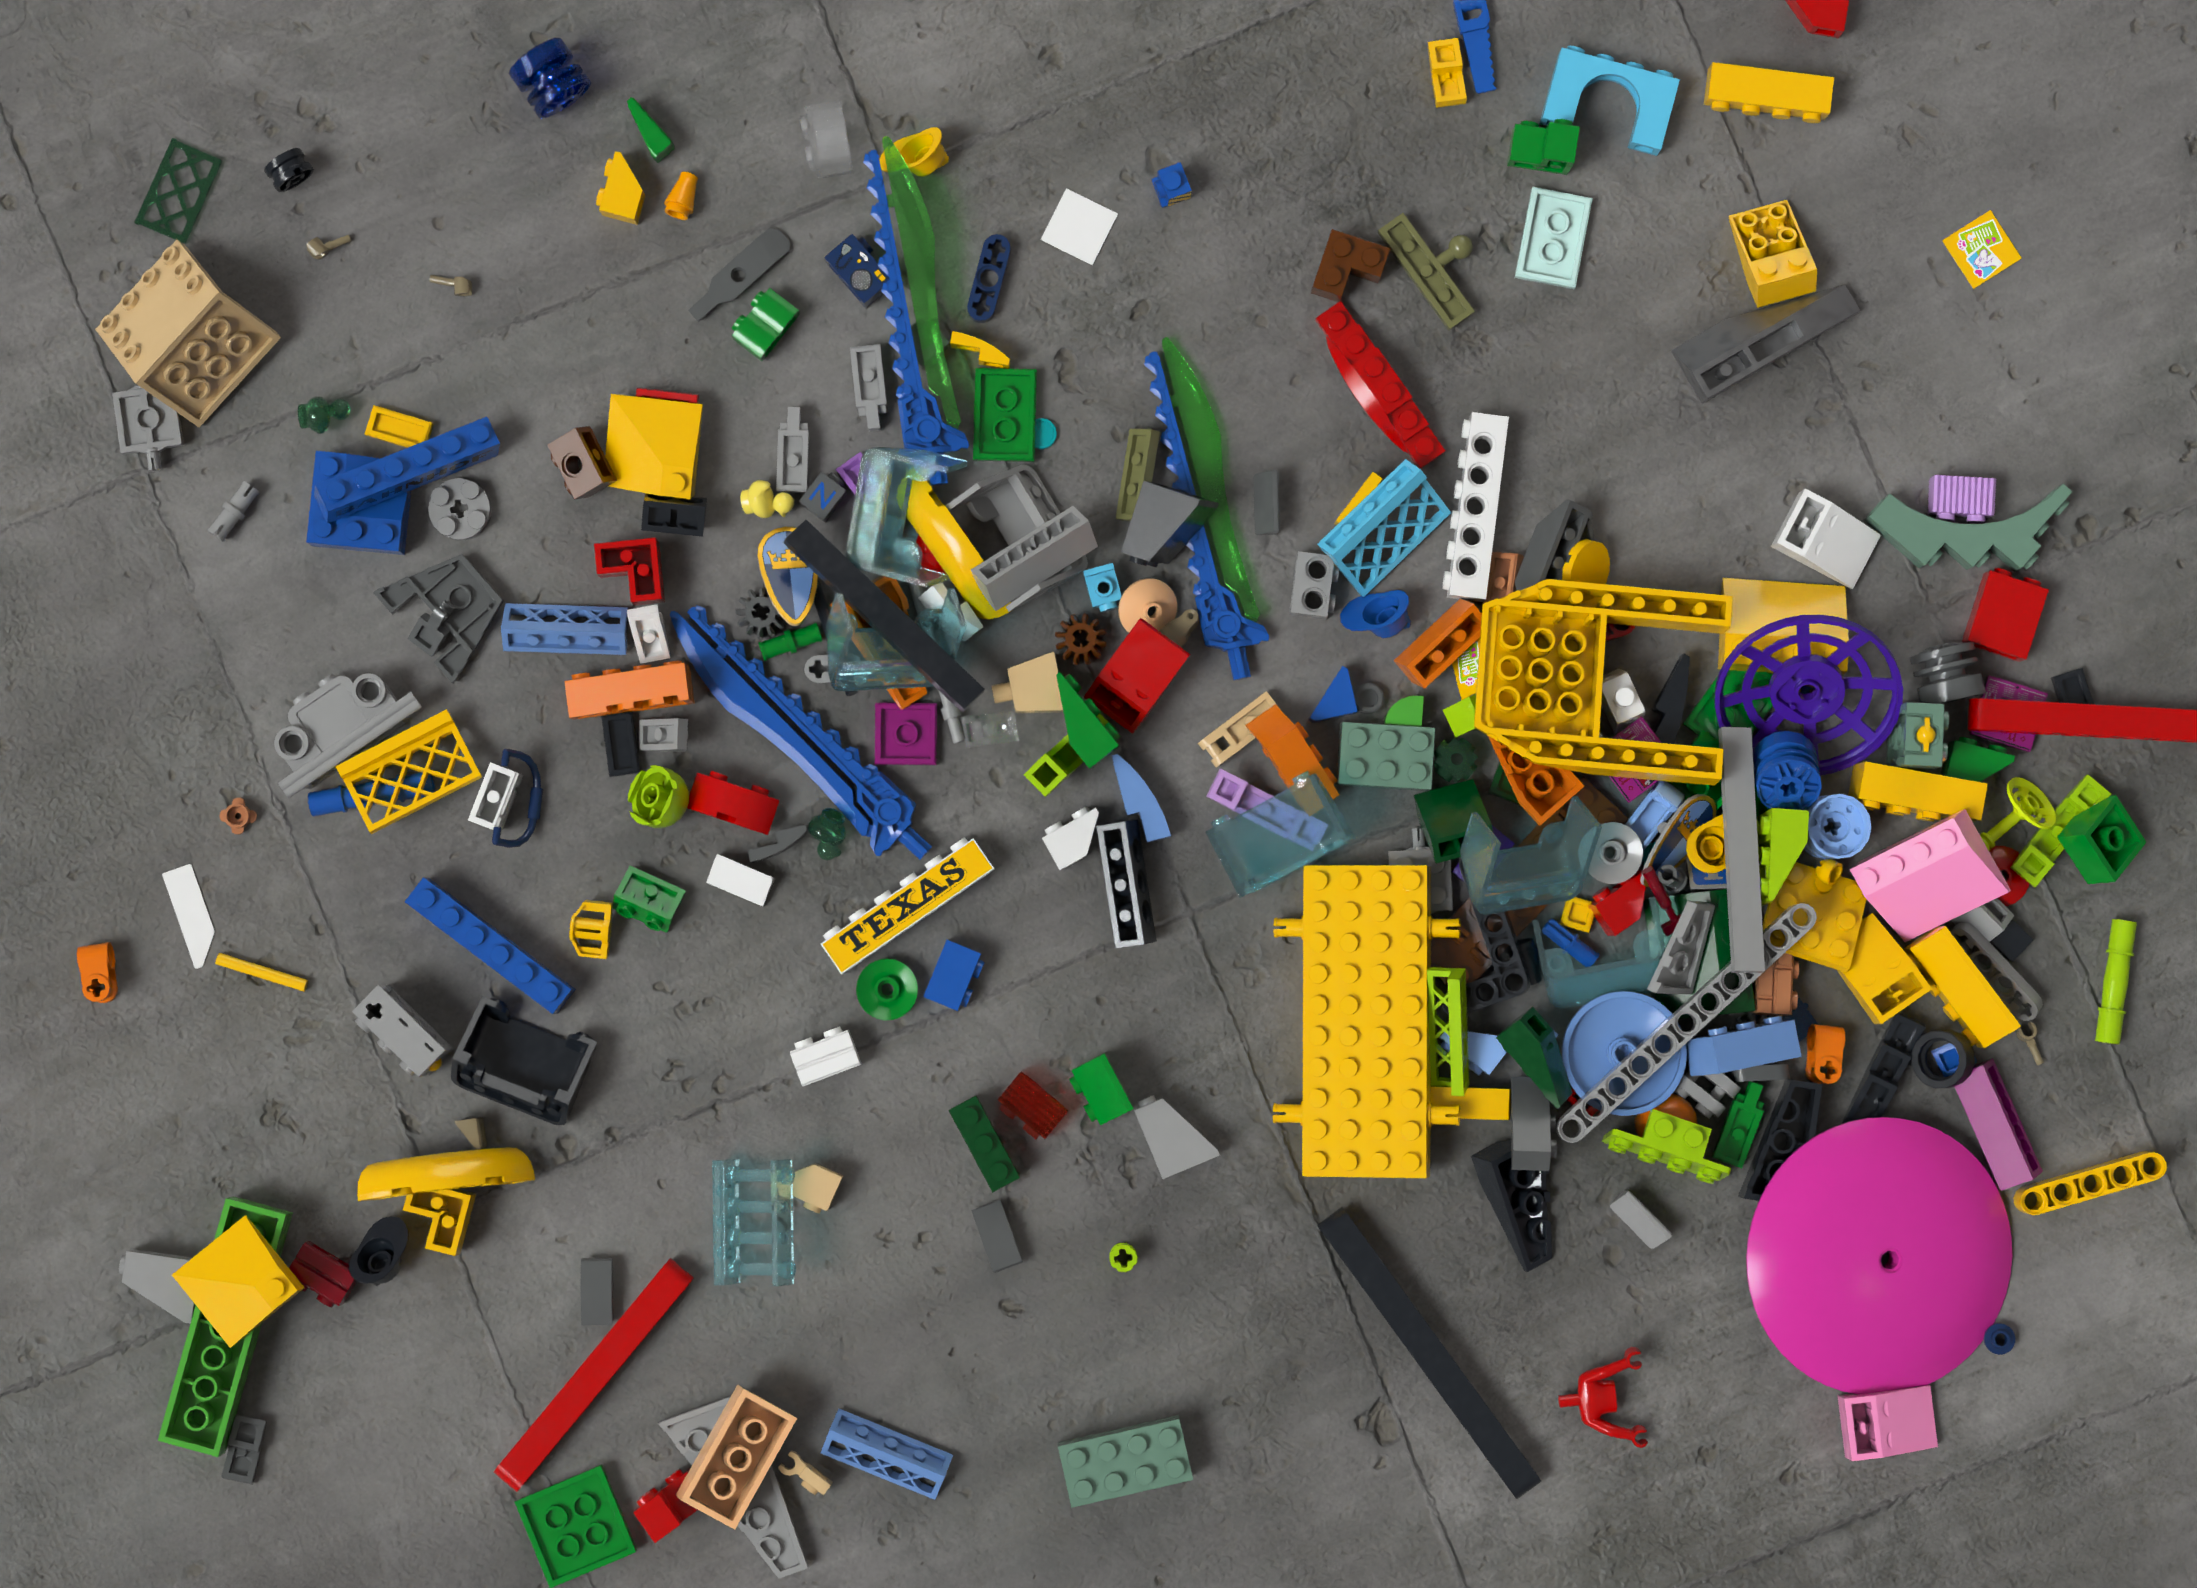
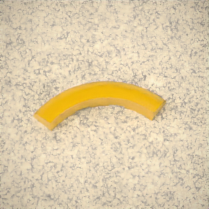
M915 466L902 477L897 486L896 501L898 507L977 617L994 619L1009 613L1006 608L1007 605L995 611L982 594L972 575L971 569L984 562Z
M503 1147L438 1153L367 1165L361 1172L358 1181L357 1196L358 1201L381 1200L412 1195L414 1193L475 1186L515 1184L535 1180V1174L531 1161L518 1148Z

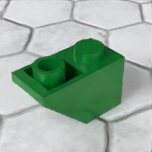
M1959 737L1958 741L1955 740L1948 744L1947 759L1943 764L1941 775L1981 782L2013 763L2015 756L2006 754L2007 748L1989 745L1987 749L1977 746L1978 741Z

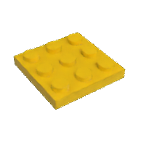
M1796 862L1775 899L1768 903L1763 930L1793 904H1809L1816 912V923L1785 953L1847 973L1851 966L1867 899L1864 897L1856 881L1841 876L1836 884L1830 886L1817 878L1816 868ZM1799 908L1793 914V921L1798 926L1805 925L1808 915L1806 911ZM1776 929L1770 935V942L1775 947L1782 946L1785 936L1783 932Z

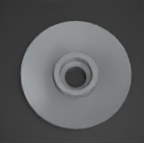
M1607 822L1593 828L1583 841L1581 849L1582 862L1586 871L1600 882L1607 884L1624 882L1638 871L1642 863L1643 847L1641 840L1633 829L1622 823ZM1612 846L1615 854L1612 858H1607L1605 850Z

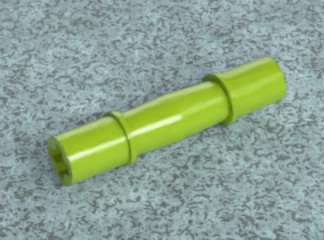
M2112 919L2108 949H2106V953L2109 954L2103 979L2101 1007H2098L2096 1042L2120 1045L2124 1014L2126 1015V1011H2123L2129 984L2131 956L2134 957L2133 948L2137 922Z

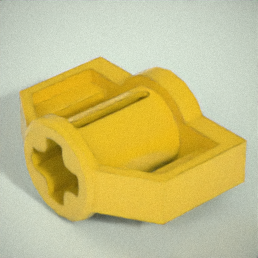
M585 900L576 913L572 915L569 938L578 956L599 959L608 958L613 903ZM581 910L604 912V920L577 917ZM576 938L599 940L602 942L601 948L580 946Z

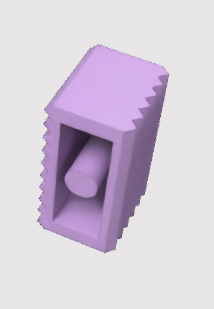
M1932 476L1929 479L1928 515H1936V519L1943 521H1955V516L1967 517V522L1985 523L1986 518L1994 516L1996 478Z

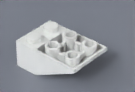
M1803 489L1798 493L1771 547L1853 589L1881 535L1834 503L1807 489Z

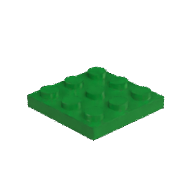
M602 1464L515 1501L549 1588H553L638 1551Z

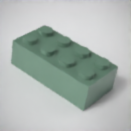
M1179 1415L1058 1442V1450L1071 1508L1193 1480Z

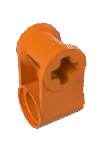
M106 942L78 947L77 962L84 996L92 1002L108 1003L112 1001L118 993L115 971L116 961L112 944ZM100 984H104L105 990L96 993L95 988L99 987Z
M1810 1025L1807 1032L1805 1072L1811 1082L1832 1084L1841 1077L1843 1050L1845 1047V1030L1843 1027ZM1821 1066L1827 1068V1074L1820 1072Z

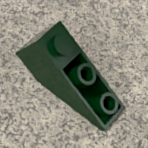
M1532 1006L1510 1023L1496 1039L1501 1043L1503 1049L1520 1065L1523 1072L1543 1092L1545 1098L1551 1101L1558 1109L1573 1092L1554 1031Z

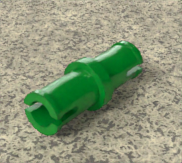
M815 622L812 625L792 632L789 629L785 630L783 635L763 642L760 641L758 645L764 661H767V659L791 652V654L797 653L796 649L816 642H822L823 640Z

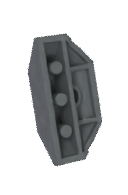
M1566 499L1536 525L1515 579L1516 590L1528 588L1546 579L1562 580L1563 566L1565 562L1569 563L1572 556L1568 555L1571 548L1579 541L1585 539L1595 541L1591 522L1593 519L1592 511Z

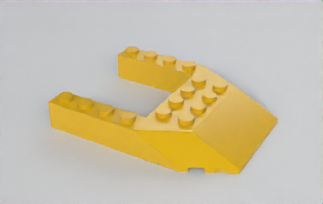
M1546 579L1528 588L1517 590L1502 598L1484 603L1482 605L1474 728L1534 764L1592 775L1715 786L1722 780V748L1599 737L1606 625L1610 623L1724 634L1731 627L1733 596Z

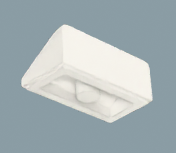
M717 854L706 883L764 906L775 878Z

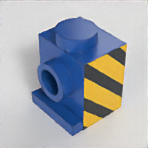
M1181 162L1158 170L1157 177L1151 179L1162 208L1191 198L1192 190Z

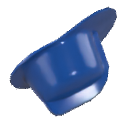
M1400 590L1357 597L1343 608L1340 614V621L1345 628L1351 631L1370 630L1378 637L1390 638L1411 625L1407 611L1409 597L1404 591Z

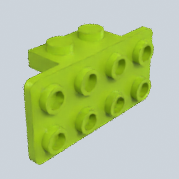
M1655 1109L1650 1110L1642 1137L1618 1129H1612L1602 1139L1603 1143L1609 1144L1608 1149L1621 1154H1626V1151L1638 1154L1637 1159L1650 1164H1655L1656 1161L1667 1164L1666 1168L1672 1172L1684 1174L1685 1171L1697 1174L1696 1179L1705 1183L1714 1184V1181L1724 1179L1731 1172V1168L1703 1159L1711 1128Z

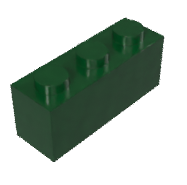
M977 1095L948 1110L992 1193L1020 1178L1014 1163Z

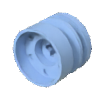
M1844 794L1819 796L1810 807L1804 809L1809 811L1808 842L1803 850L1812 857L1820 859L1852 857L1860 852L1869 840L1872 828L1870 815L1864 805L1852 796ZM1828 822H1832L1834 827L1830 829V832H1825L1824 826L1828 825Z

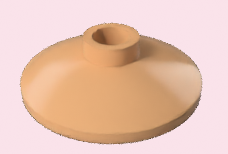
M1154 578L1138 580L1124 591L1118 607L1120 622L1124 629L1130 632L1137 621L1142 618L1160 631L1168 622L1175 619L1177 600L1173 590L1163 581ZM1155 606L1156 610L1152 616H1149V608Z

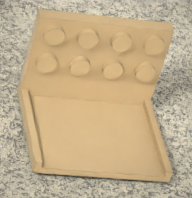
M176 240L170 247L165 249L159 260L142 275L140 281L130 292L122 297L120 303L109 315L102 319L100 325L95 329L138 386L197 427H200L281 338L275 330L223 293L189 249L179 240Z

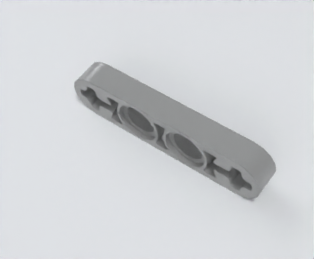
M1967 922L1957 923L1950 931L2006 1007L2023 1021L2033 1020L2043 1006L2039 994L1972 924ZM1965 935L1968 939L1961 940L1958 936ZM1974 945H1976V949L1973 952H1971L1970 948L1972 949ZM1977 955H1986L1990 958L1992 964L1990 966L1982 965L1978 961ZM1998 978H2008L2012 982L2013 988L2003 987L1999 983ZM2018 990L2020 994H2017L2016 997H2014L2013 995ZM2022 1003H2029L2032 1007L2028 1006L2025 1008Z

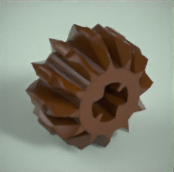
M1072 614L1070 616L1072 626L1065 621L1060 623L1061 627L1067 632H1055L1056 638L1065 640L1056 644V650L1068 649L1062 656L1063 660H1067L1071 654H1074L1073 665L1077 666L1079 664L1080 656H1084L1086 665H1090L1089 653H1092L1098 659L1101 657V653L1095 646L1106 647L1107 643L1105 641L1096 639L1104 636L1106 631L1105 629L1094 631L1100 622L1098 619L1093 620L1088 625V614H1083L1082 623H1078L1076 615ZM1079 632V635H1081V632L1086 633L1088 645L1082 647V644H1080V647L1075 646V637L1073 635Z

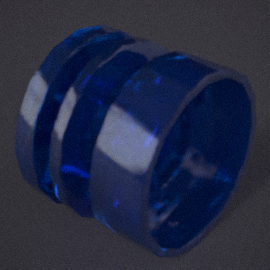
M553 38L534 47L518 59L509 71V75L521 92L531 91L526 100L530 106H535L533 110L539 119L553 116L568 108L583 96L592 84L588 76L582 74L583 70L579 64L568 66L573 59V55L561 38Z

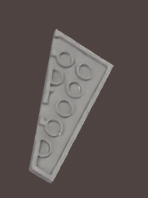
M731 1396L658 1422L659 1426L668 1434L677 1449L691 1465H693ZM772 1464L741 1518L738 1527L745 1533L755 1546L757 1552L778 1579L805 1570L809 1566Z

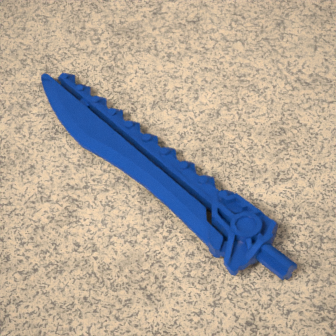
M696 605V607L690 608L687 613L719 645L715 650L678 612H670L675 631L688 658L716 699L728 712L758 731L796 762L839 808L862 836L871 837L870 846L876 856H881L883 851L888 850L897 840L919 860L929 852L932 846L911 827V820L917 804L881 771L878 772V767L871 764L862 767L859 750L851 746L843 749L839 731L830 728V730L824 732L819 713L813 711L811 713H804L801 696L793 693L792 695L785 696L781 678L776 676L765 677L763 661L756 658L747 661L744 643L736 640L728 643L724 625L715 623L709 626L705 608ZM728 655L857 785V802L871 817L873 825L854 805L853 789L724 660Z

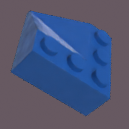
M316 451L306 543L313 547L405 555L411 490L327 524L314 497L315 484L380 458Z

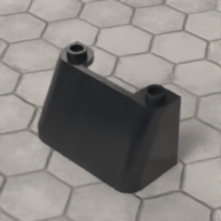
M482 996L452 1058L451 1080L457 1086L551 1124L565 1125L596 1050L597 1041H594L592 1037L583 1032L569 1034L566 1040L511 1019L510 1012L506 1008L507 1005L503 1001L496 998L488 999Z

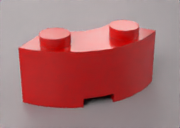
M711 771L709 776L701 773L696 774L689 795L688 809L765 835L769 834L780 801L768 796L770 790L753 784L751 790L728 783L729 776Z

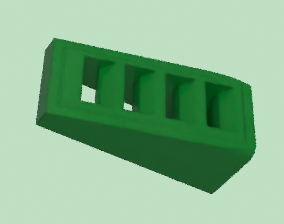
M631 97L627 100L628 108L651 156L659 163L675 149V146L641 105Z

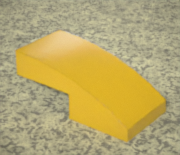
M1458 38L1428 42L1436 108L1466 104L1467 96Z
M952 331L951 348L979 352V365L1010 369V359L994 346L976 337Z

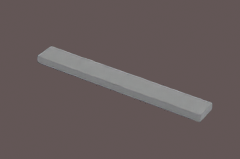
M1721 727L1718 729L1719 748L1723 749L1721 791L1731 973L1765 972L1752 730L1747 727Z

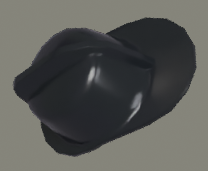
M390 1216L382 1218L372 1225L349 1262L350 1274L357 1282L364 1284L372 1283L378 1286L393 1280L398 1275L402 1263L401 1255L409 1240V1231L406 1223L400 1218Z

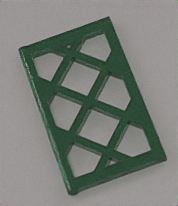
M172 138L134 223L186 244L222 164V160ZM175 147L183 150L187 161L171 167L169 161ZM204 160L213 163L208 176L200 179L195 164ZM190 166L196 181L179 188L174 172ZM169 174L175 190L158 196L156 190L162 176ZM198 187L200 194L195 205L187 208L182 193ZM177 195L183 211L166 217L160 201ZM156 203L161 219L152 223L144 220L148 207ZM185 216L187 223L182 234L179 235L172 232L169 222Z

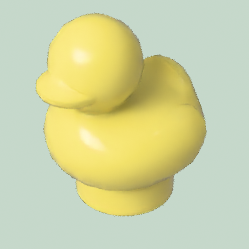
M764 480L754 481L749 489L741 491L740 496L743 511L746 514L754 513L760 518L771 517L775 510L782 517H785L793 509L794 499L790 494L784 492L774 497L770 487L771 484Z

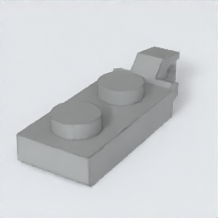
M881 345L850 347L855 401L859 417H867L869 432L881 431L879 414H887Z
M788 407L787 423H780V429H778L776 491L805 493L808 490L809 467L808 423H801L800 407Z

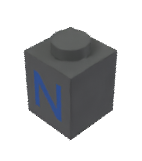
M821 472L799 502L826 523L848 494L843 488L846 483L832 472L828 476Z

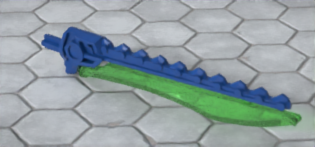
M885 136L882 139L892 194L886 195L877 150H871L868 154L865 153L863 163L875 174L871 180L869 179L867 189L879 200L875 206H872L870 214L882 225V228L876 231L874 241L886 251V254L879 258L878 267L890 278L886 283H883L881 292L893 303V306L889 309L887 308L885 318L897 329L893 335L891 334L889 344L901 356L894 360L892 370L904 380V383L898 386L896 396L899 398L898 408L904 449L919 453L923 457L926 456L930 486L948 484L944 454L959 451L961 448L968 449L969 442L965 433L958 430L961 419L939 329L935 292V236L930 217L912 173L891 139ZM895 207L928 386L933 393L941 398L947 424L942 422L936 398L922 387L889 208Z
M1165 337L1162 339L1161 345L1174 395H1169L1160 357L1157 352H1151L1146 356L1144 366L1157 377L1154 381H1151L1150 391L1162 401L1159 407H1156L1155 416L1167 426V429L1162 432L1160 441L1173 451V454L1167 457L1166 467L1178 476L1175 483L1173 482L1172 488L1196 495L1173 408L1178 407L1202 498L1219 503L1216 511L1209 517L1208 522L1224 583L1237 592L1246 617L1241 616L1234 593L1219 584L1204 524L1186 544L1195 554L1191 559L1189 558L1187 568L1200 578V581L1194 584L1193 594L1196 595L1195 602L1204 644L1207 647L1227 652L1233 681L1251 677L1245 647L1257 645L1261 641L1266 642L1270 637L1265 627L1257 623L1260 613L1249 585L1230 520L1223 474L1221 434L1215 416L1194 373L1170 339Z

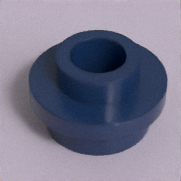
M1996 1323L1986 1329L1983 1338L1984 1344L1990 1352L2003 1355L2014 1347L2015 1334L2009 1326ZM2002 1333L2005 1336V1341L2003 1344L1997 1345L1995 1337Z

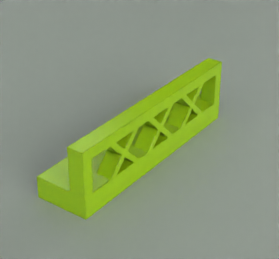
M1428 967L1427 989L1431 1086L1451 1087V1096H1464L1469 1086L1466 968ZM1435 977H1448V992L1446 994L1435 986ZM1442 1003L1448 1006L1449 1021L1447 1023L1436 1015V1009ZM1443 1032L1449 1035L1450 1050L1448 1052L1437 1043V1038ZM1445 1060L1450 1064L1451 1078L1439 1077L1438 1067Z

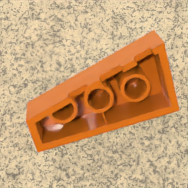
M670 661L663 663L664 666L651 667V665L634 666L632 671L621 672V669L602 671L603 675L590 677V673L572 675V680L564 681L569 718L576 720L695 704L690 667L682 663V661Z

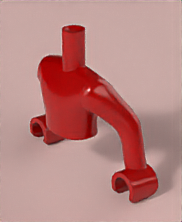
M1630 1347L1625 1351L1623 1359L1580 1374L1578 1378V1394L1558 1395L1559 1407L1579 1406L1581 1420L1585 1425L1607 1436L1632 1440L1635 1446L1645 1447L1648 1444L1646 1439H1635L1638 1433L1647 1432L1644 1426L1636 1425L1631 1429L1624 1428L1600 1418L1603 1414L1617 1412L1614 1380L1601 1379L1608 1378L1627 1368L1639 1369L1642 1363L1640 1361L1631 1362L1630 1358L1633 1355L1641 1354V1351L1636 1347Z

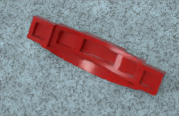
M1339 301L1316 317L1315 321L1326 335L1328 348L1345 383L1363 410L1384 434L1403 452L1408 453L1419 469H1422L1445 453V449L1429 428V423L1413 402L1412 395L1379 348L1374 346L1360 324L1357 325L1343 303Z

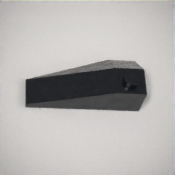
M1511 1139L1495 1142L1473 1154L1471 1158L1479 1182L1523 1270L1529 1272L1551 1260V1222L1547 1216V1202H1550V1191H1547L1546 1174L1550 1173V1169L1549 1171L1512 1170Z

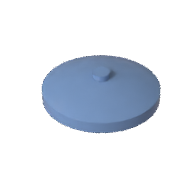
M1630 991L1606 993L1584 1004L1567 1025L1561 1046V1057L1570 1086L1580 1098L1584 1096L1669 1018L1672 1013L1657 1000L1647 995ZM1666 1035L1657 1037L1655 1040L1656 1050L1660 1053L1668 1051L1670 1040ZM1686 1044L1610 1114L1619 1116L1637 1115L1650 1111L1666 1101L1675 1091L1684 1074L1687 1059ZM1637 1056L1632 1061V1069L1637 1074L1645 1072L1648 1066L1647 1061L1643 1056ZM1620 1077L1611 1079L1609 1082L1610 1092L1613 1095H1619L1623 1092L1625 1087L1624 1081ZM1597 1098L1590 1099L1587 1102L1590 1106L1601 1111L1602 1105Z

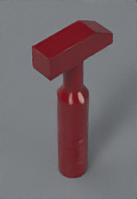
M1649 866L1642 871V874L1660 907L1666 911L1670 919L1660 925L1667 937L1673 933L1681 914L1678 916L1675 914L1671 906L1672 901L1664 886L1659 881L1654 868Z

